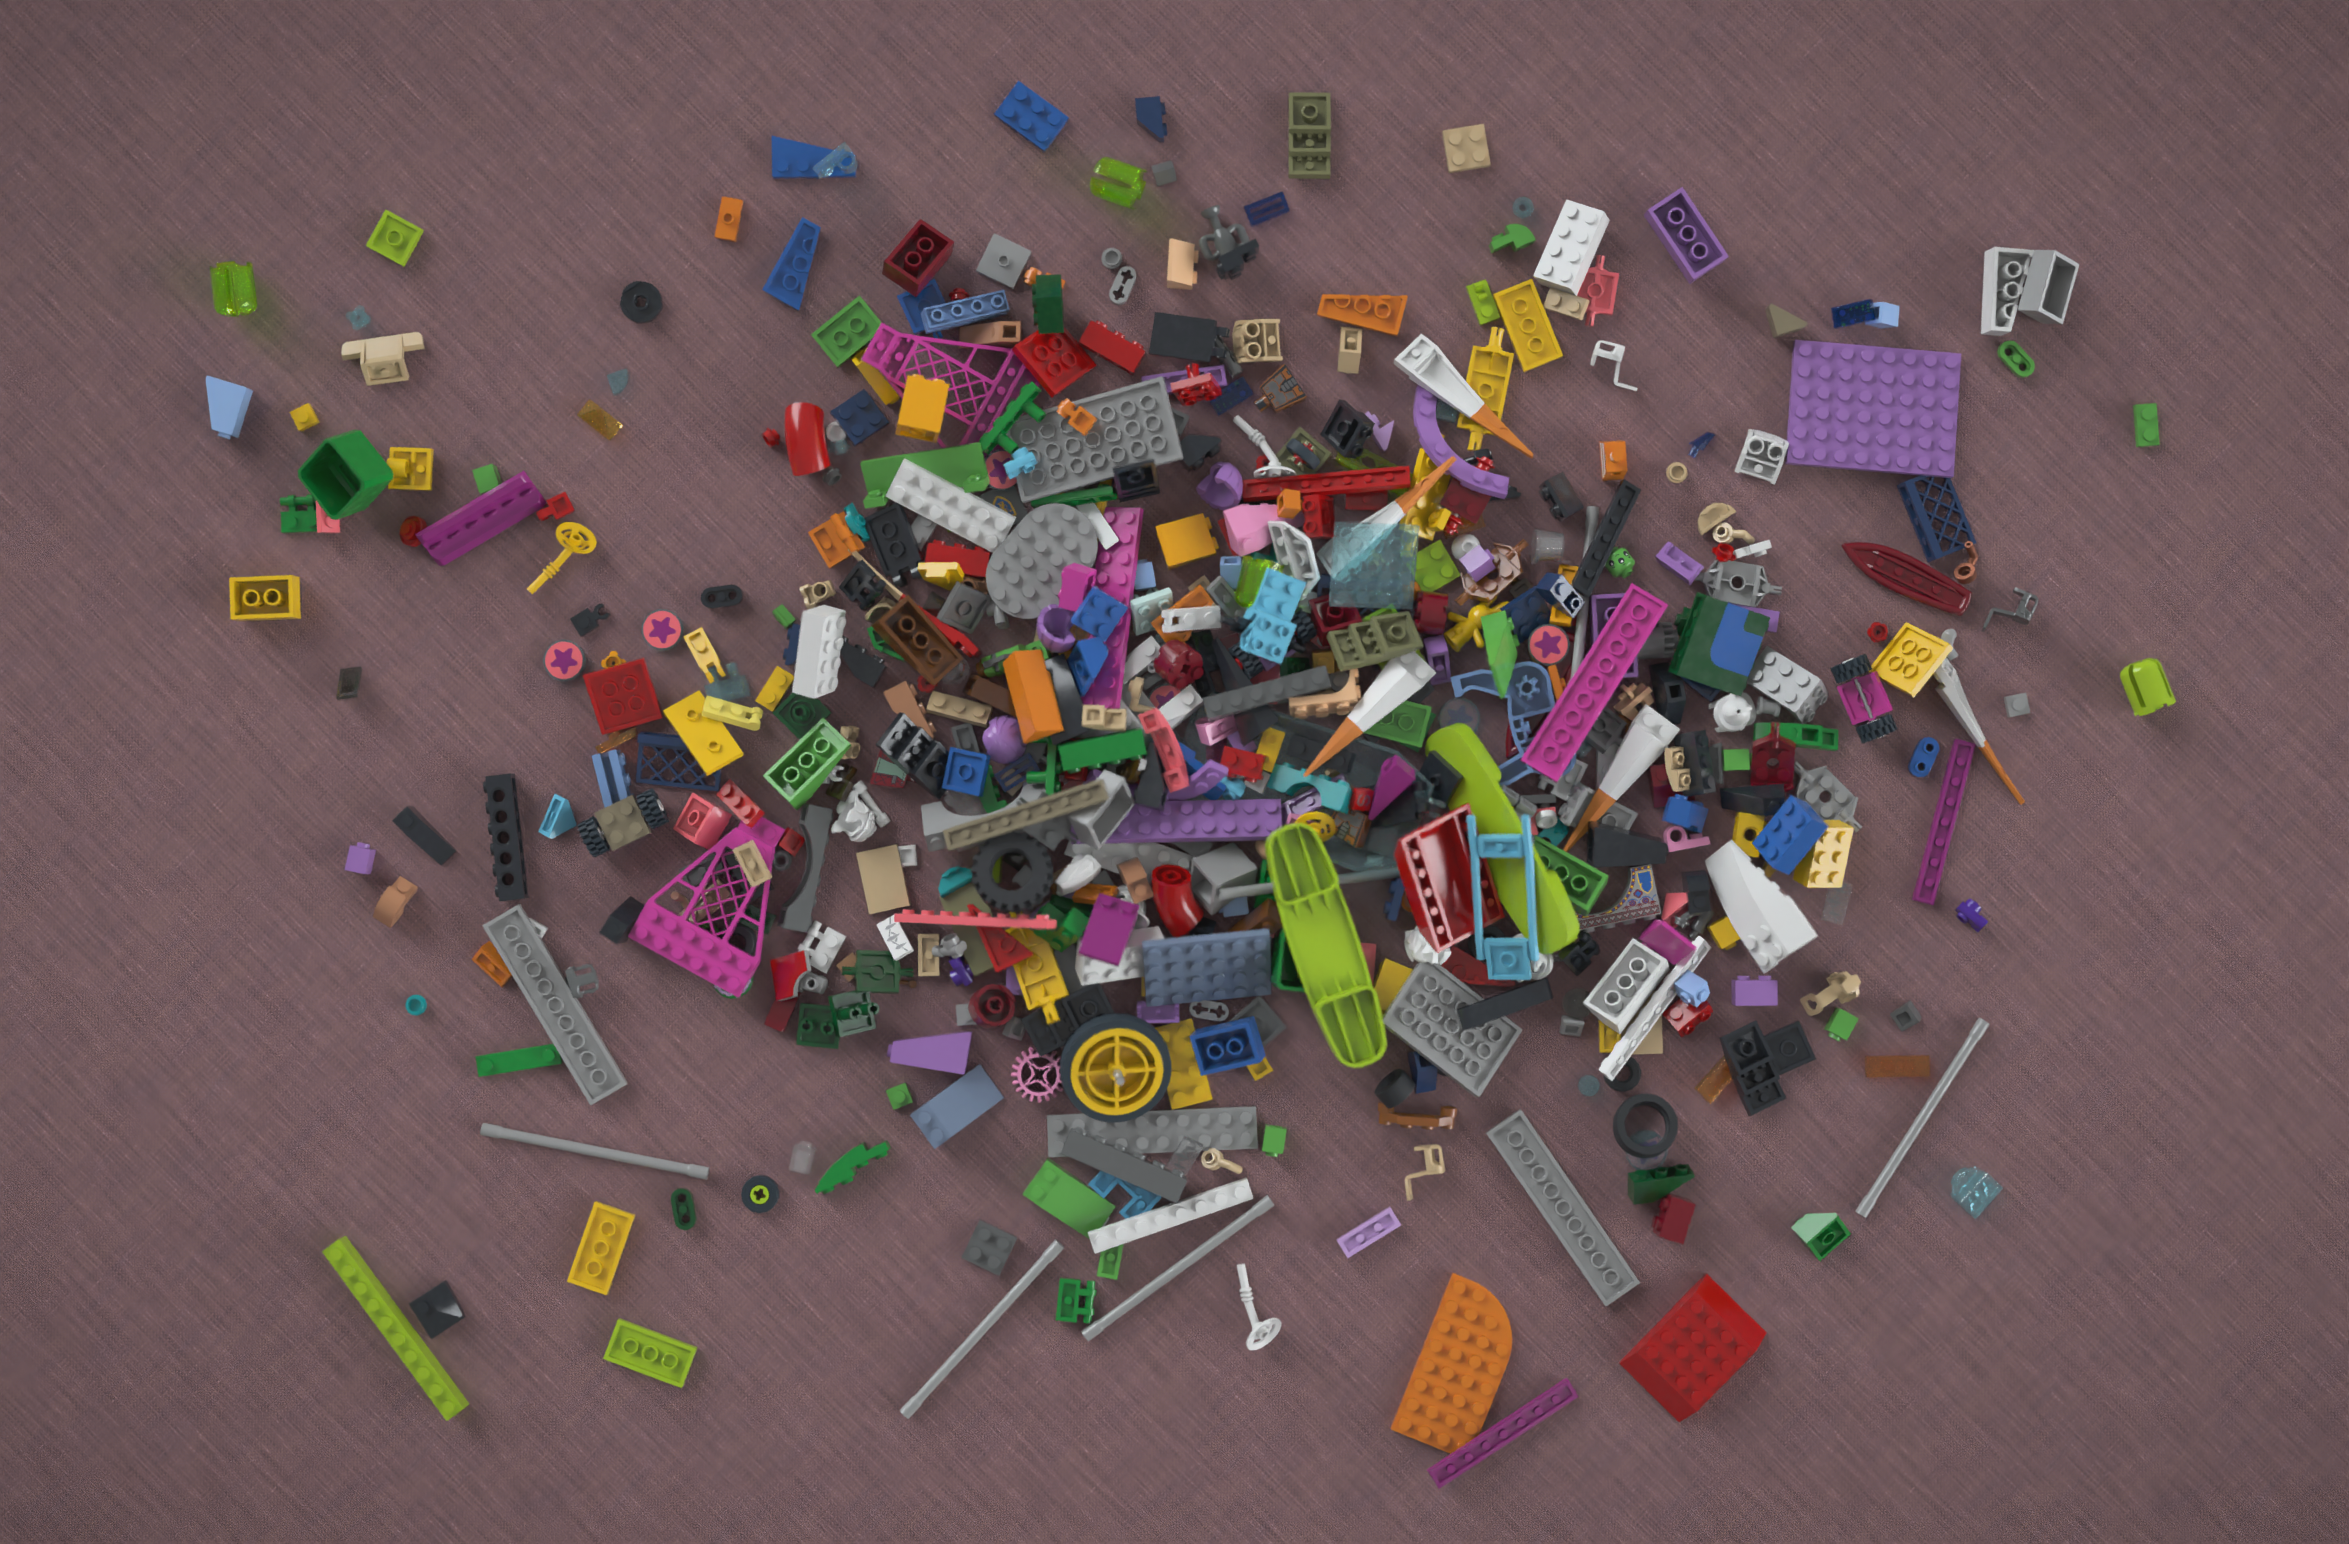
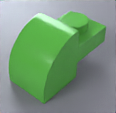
M1510 224L1504 229L1505 236L1501 233L1492 238L1489 248L1491 253H1494L1511 245L1513 251L1516 252L1532 245L1536 239L1527 227L1520 224Z

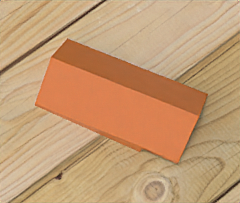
M1042 650L1013 651L1003 662V667L1023 742L1026 744L1064 731L1051 675L1046 669Z

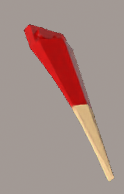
M857 551L851 553L858 561L864 560L876 573L875 578L878 581L884 580L886 582L885 588L898 601L906 597L880 575ZM919 606L955 649L960 648L969 658L974 656L977 659L982 654L964 634L940 621Z

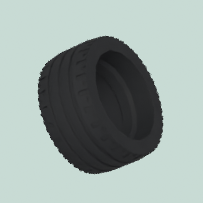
M1634 1095L1624 1101L1614 1115V1137L1619 1146L1634 1157H1656L1664 1153L1673 1144L1677 1136L1678 1120L1676 1113L1665 1099L1657 1095ZM1650 1106L1663 1116L1666 1124L1665 1134L1657 1144L1649 1147L1640 1146L1634 1143L1627 1135L1625 1119L1628 1113L1635 1107Z

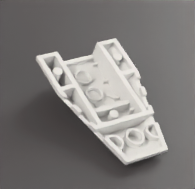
M1730 840L1708 857L1705 863L1718 898L1731 924L1747 951L1763 974H1765L1792 952L1817 937V934L1794 901L1788 895L1784 896L1779 891L1780 887L1775 882L1771 883L1764 876L1765 872L1760 867L1756 868L1750 862L1751 858Z

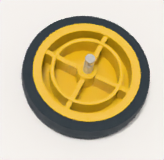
M1114 1013L1102 1015L1080 1026L1067 1041L1060 1061L1061 1082L1065 1093L1073 1105L1088 1117L1103 1122L1129 1121L1150 1111L1165 1094L1171 1078L1170 1053L1159 1032L1145 1020L1129 1014Z

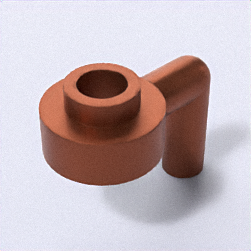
M1967 541L1964 544L1969 555L1968 561L1958 565L1954 570L1956 580L1960 584H1969L1977 577L1974 566L1978 560V554L1972 541Z

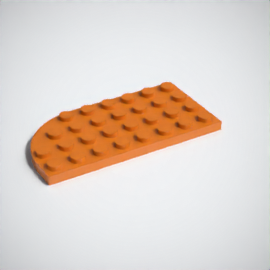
M1452 1272L1390 1427L1393 1431L1450 1454L1480 1434L1508 1364L1512 1349V1331L1508 1316L1499 1300L1481 1284Z

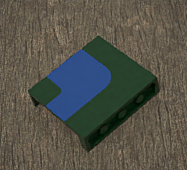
M1697 592L1668 671L1741 696L1742 692L1746 689L1748 676L1754 668V660L1757 652L1761 649L1762 639L1769 628L1771 617Z

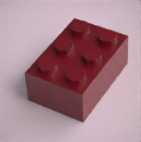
M920 219L885 259L882 275L917 297L952 255L954 241Z

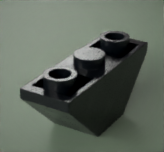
M1669 662L1649 665L1657 712L1674 725L1680 724L1686 704L1683 679L1668 671L1670 667Z

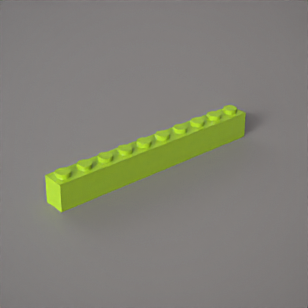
M347 1236L338 1239L323 1250L322 1253L445 1420L448 1421L467 1407L469 1402Z

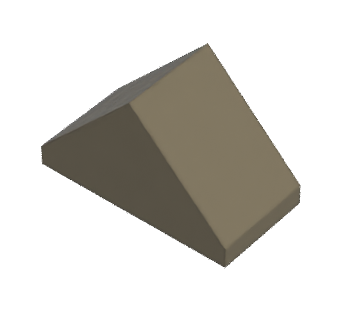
M1772 303L1765 309L1773 338L1800 331L1808 324L1806 321Z

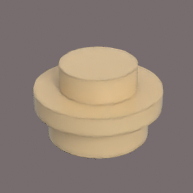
M1674 462L1668 466L1666 476L1669 481L1680 483L1687 477V468L1680 462Z

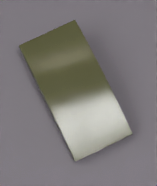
M1289 92L1288 179H1330V93Z
M1409 611L1373 616L1368 622L1350 624L1348 629L1330 631L1326 636L1340 671L1381 663L1423 648V643Z
M973 882L959 888L944 898L939 897L944 910L953 911V915L959 916V912H969L967 905L974 904L982 912L991 913V917H994L990 906L983 902ZM951 924L954 933L967 945V949L963 952L973 975L976 977L993 969L994 966L976 926Z

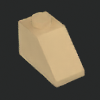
M1341 327L1337 372L1358 374L1362 329Z

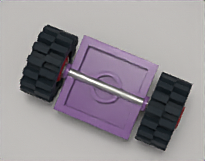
M1297 605L1291 620L1292 623L1297 625L1293 637H1295V642L1305 644L1316 637L1317 633L1313 623L1310 621L1311 619L1307 617L1306 612L1299 605ZM1240 641L1228 649V652L1249 680L1263 670L1268 671L1279 664L1240 649ZM1291 649L1285 653L1284 657H1289L1297 651Z

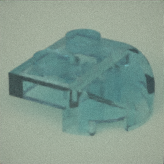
M1974 1166V1168L1968 1169L1964 1167L1953 1176L1951 1180L1952 1193L1950 1195L1971 1217L1976 1219L2003 1187L1979 1167Z

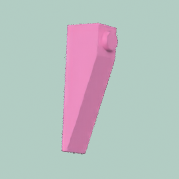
M1241 504L1223 511L1230 547L1240 557L1258 551L1272 543L1268 521L1286 522L1296 529L1305 522V515L1302 510L1294 519L1278 517L1277 504Z

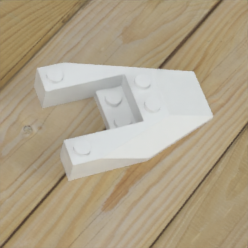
M1152 636L1126 657L1120 709L1127 710L1126 730L1140 727L1145 746H1148L1153 739L1151 734H1146L1138 716L1141 713L1131 711L1129 708L1131 692H1128L1130 680H1134L1136 676H1142L1148 671V664L1154 662L1155 658L1158 659L1160 654L1158 651L1161 647ZM1190 684L1158 710L1163 714L1173 730L1201 708L1204 703L1203 699ZM1142 691L1139 704L1156 708ZM1093 729L1075 738H1090L1118 731Z

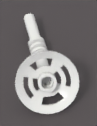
M1239 415L1233 419V422L1249 436V439L1256 446H1260L1270 461L1268 466L1257 469L1254 472L1256 479L1296 475L1293 469L1281 466L1279 459L1266 442L1265 436L1257 429L1254 430Z
M1245 1263L1237 1265L1241 1285L1239 1291L1242 1292L1240 1294L1243 1297L1241 1301L1244 1302L1252 1325V1332L1247 1338L1246 1346L1249 1350H1257L1275 1338L1280 1331L1281 1321L1278 1318H1270L1259 1322L1252 1302L1254 1299L1251 1296L1253 1293L1250 1292L1252 1287H1249ZM1255 1339H1260V1341L1253 1343Z

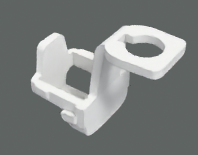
M1599 340L1595 345L1590 365L1594 366L1597 356L1615 360L1614 384L1637 391V387L1618 382L1620 362L1625 346ZM1601 343L1615 346L1612 351L1599 349Z

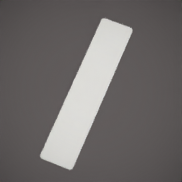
M1080 487V488L1072 489V490H1069V491H1066V492L1069 493V492L1081 491V490H1085V489H1084V487ZM1094 503L1076 506L1089 519L1094 527L1097 538L1106 550L1119 541Z

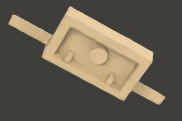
M419 332L350 341L343 344L341 356L343 361L360 358V365L367 386L405 381L409 379V374L404 361V352L424 349V341Z

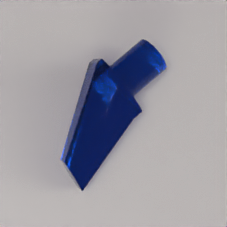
M1707 432L1690 442L1689 444L1692 447L1688 456L1696 458L1699 450L1703 451L1715 434Z

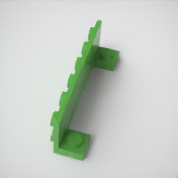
M979 442L865 460L860 463L868 495L863 500L865 509L886 505L889 500L886 494L904 459L915 463L958 487H963L964 493L985 490L990 482L981 443Z

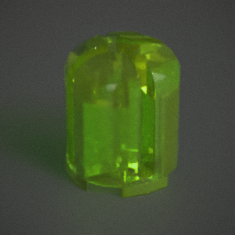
M1110 157L1100 159L1096 163L1093 172L1132 186L1130 189L1091 176V193L1095 197L1135 210L1136 208L1132 206L1136 198L1141 199L1146 184V181H1143L1144 172L1148 173V171Z
M235 261L216 263V268L209 266L214 308L217 313L226 317H238L239 314L247 316L256 311L258 304L253 264L251 262H247V266L236 264Z
M1244 556L1234 595L1235 602L1242 608L1247 609L1251 607L1256 600L1267 567L1283 573L1285 565L1266 559L1255 560L1252 559V556Z

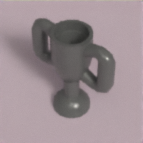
M1220 205L1212 206L1201 212L1202 217L1210 219L1215 230L1213 234L1204 235L1199 240L1201 251L1208 261H1215L1219 256L1249 242L1246 230L1241 224L1235 223L1227 229L1222 227L1217 216L1220 212ZM1234 230L1237 231L1242 242L1241 244L1236 243L1231 235ZM1207 241H1214L1216 253H1211Z

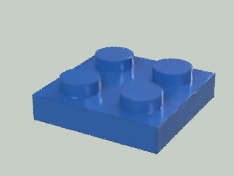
M1093 585L1070 621L1095 637L1101 636L1103 642H1105L1128 607Z
M950 747L942 788L982 797L991 755Z

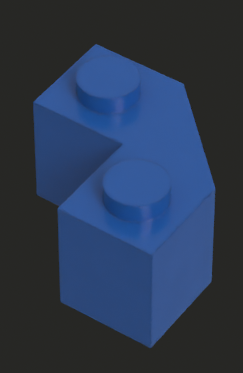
M1675 794V797H1668L1661 821L1680 826L1692 832L1702 833L1709 809L1703 807L1704 804L1694 800L1688 802V797Z

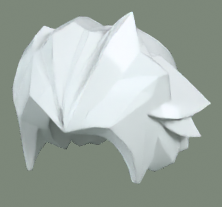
M1417 925L1414 930L1405 931V950L1412 962L1415 959L1420 963L1429 962L1441 965L1451 955L1450 947L1436 953L1419 932Z

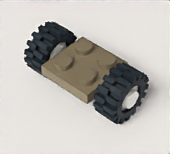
M653 788L637 795V801L634 795H631L595 812L596 818L593 816L578 823L577 827L580 836L592 857L595 858L609 851L610 847L612 851H615L652 833L649 826L655 829L669 822L665 807Z

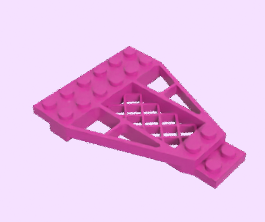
M882 322L861 359L878 369L901 399H903V392L905 390L907 380L905 372L916 369L918 375H921L919 368L931 365L934 377L927 380L949 376L952 388H949L948 391H954L957 402L945 405L944 413L967 426V430L958 446L977 443L986 432L989 433L994 427V421L999 416L1002 417L1007 411L1008 404L1020 396L1023 386L1030 384L1031 381L1037 386L1040 385L1012 349L899 333ZM939 343L972 348V351L965 364L929 344ZM918 345L921 346L922 348H924V349L915 351V349L917 348ZM977 349L1007 354L994 380L969 367V363ZM927 351L930 363L919 366L915 354ZM931 353L942 359L933 362ZM913 356L916 367L905 369ZM945 361L948 373L937 376L934 364ZM949 363L961 370L951 372ZM963 372L967 384L955 386L952 374ZM967 373L979 380L969 382ZM902 374L905 384L899 381ZM982 382L985 394L974 397L971 385ZM967 386L971 398L960 401L956 389ZM984 397L977 409L975 399ZM972 400L975 412L964 415L960 403ZM957 404L960 415L947 407ZM974 415L972 421L965 418ZM938 437V445L941 448H946V445ZM997 444L989 455L983 452L985 462L993 453L1004 451V449Z
M761 817L752 829L741 820L738 827L733 829L648 899L628 937L739 998L761 961L770 879L764 883L760 921H757L746 915L745 911L759 885L749 889L748 879L740 863L728 868L725 856L734 852L725 853L728 847L735 849L754 840L771 873L775 847L785 829L764 817ZM716 852L715 858L698 887L682 879L712 853ZM722 859L725 869L715 871ZM740 867L743 879L732 882L729 870ZM726 871L729 883L718 886L715 874ZM712 877L714 887L705 890L708 882ZM744 881L747 893L736 896L733 884ZM677 882L694 891V896L682 916L656 903V900ZM730 886L733 897L722 900L719 889ZM716 890L719 902L708 904L705 893ZM702 895L704 906L695 908ZM745 897L743 903L739 907L737 899ZM734 900L737 912L726 915L723 903ZM720 904L723 916L712 919L709 907ZM705 908L708 920L698 923L694 911ZM690 915H692L693 922L688 920ZM735 915L729 926L727 917ZM742 917L759 926L755 956L729 943ZM724 918L727 930L716 933L713 921ZM710 923L712 933L699 925ZM725 933L723 939L717 936Z

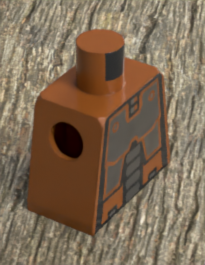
M1283 364L1260 386L1259 390L1263 396L1254 401V404L1260 412L1270 406L1275 413H1278L1305 401L1307 396L1287 366Z
M1349 809L1348 815L1335 811L1331 816L1336 825L1334 835L1355 848H1363L1372 822L1369 819V813L1362 810ZM1327 824V831L1330 832V826Z

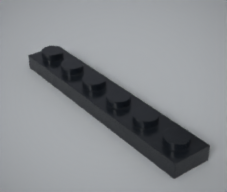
M1625 479L1620 481L1570 584L1577 593L1586 598L1590 597L1641 492V489Z

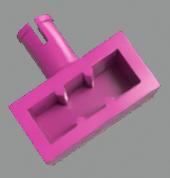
M1077 563L1064 567L1061 574L1062 587L1058 594L1060 608L1073 612L1077 611L1093 585H1096L1095 576L1097 569Z

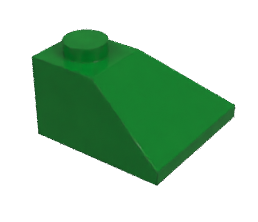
M1836 1213L1806 1214L1799 1218L1791 1227L1798 1238L1819 1261L1851 1234Z

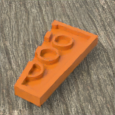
M1322 294L1317 316L1397 337L1408 295Z

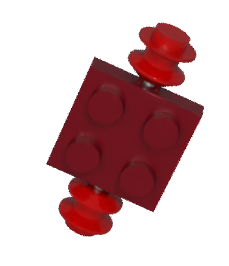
M1487 457L1476 458L1479 463L1474 467L1487 472L1490 468L1495 469L1492 465L1493 461ZM1454 477L1439 503L1453 512V515L1450 514L1443 529L1444 532L1450 535L1458 534L1457 526H1463L1461 519H1459L1460 517L1476 524L1492 497L1461 485V481Z

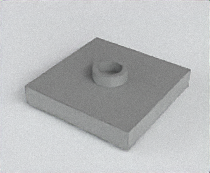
M994 233L976 272L1014 290L1032 251Z

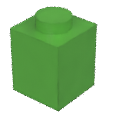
M494 464L472 470L481 495L502 484L498 468Z
M1749 749L1722 750L1723 771L1750 770L1752 753H1749Z
M1836 1007L1824 1029L1829 1032L1828 1036L1834 1040L1840 1041V1039L1847 1041L1859 1018Z
M1265 1124L1262 1151L1266 1152L1265 1155L1278 1157V1154H1283L1286 1127Z

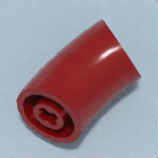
M804 402L787 406L784 417L785 441L792 474L794 476L807 475L830 466L831 462L824 430V411L817 405Z
M1171 864L1158 866L1152 871L1151 887L1156 909L1174 938H1178L1195 927L1204 915L1193 894L1191 874L1184 867Z

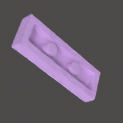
M1389 1206L1336 1240L1347 1258L1398 1228L1401 1224Z

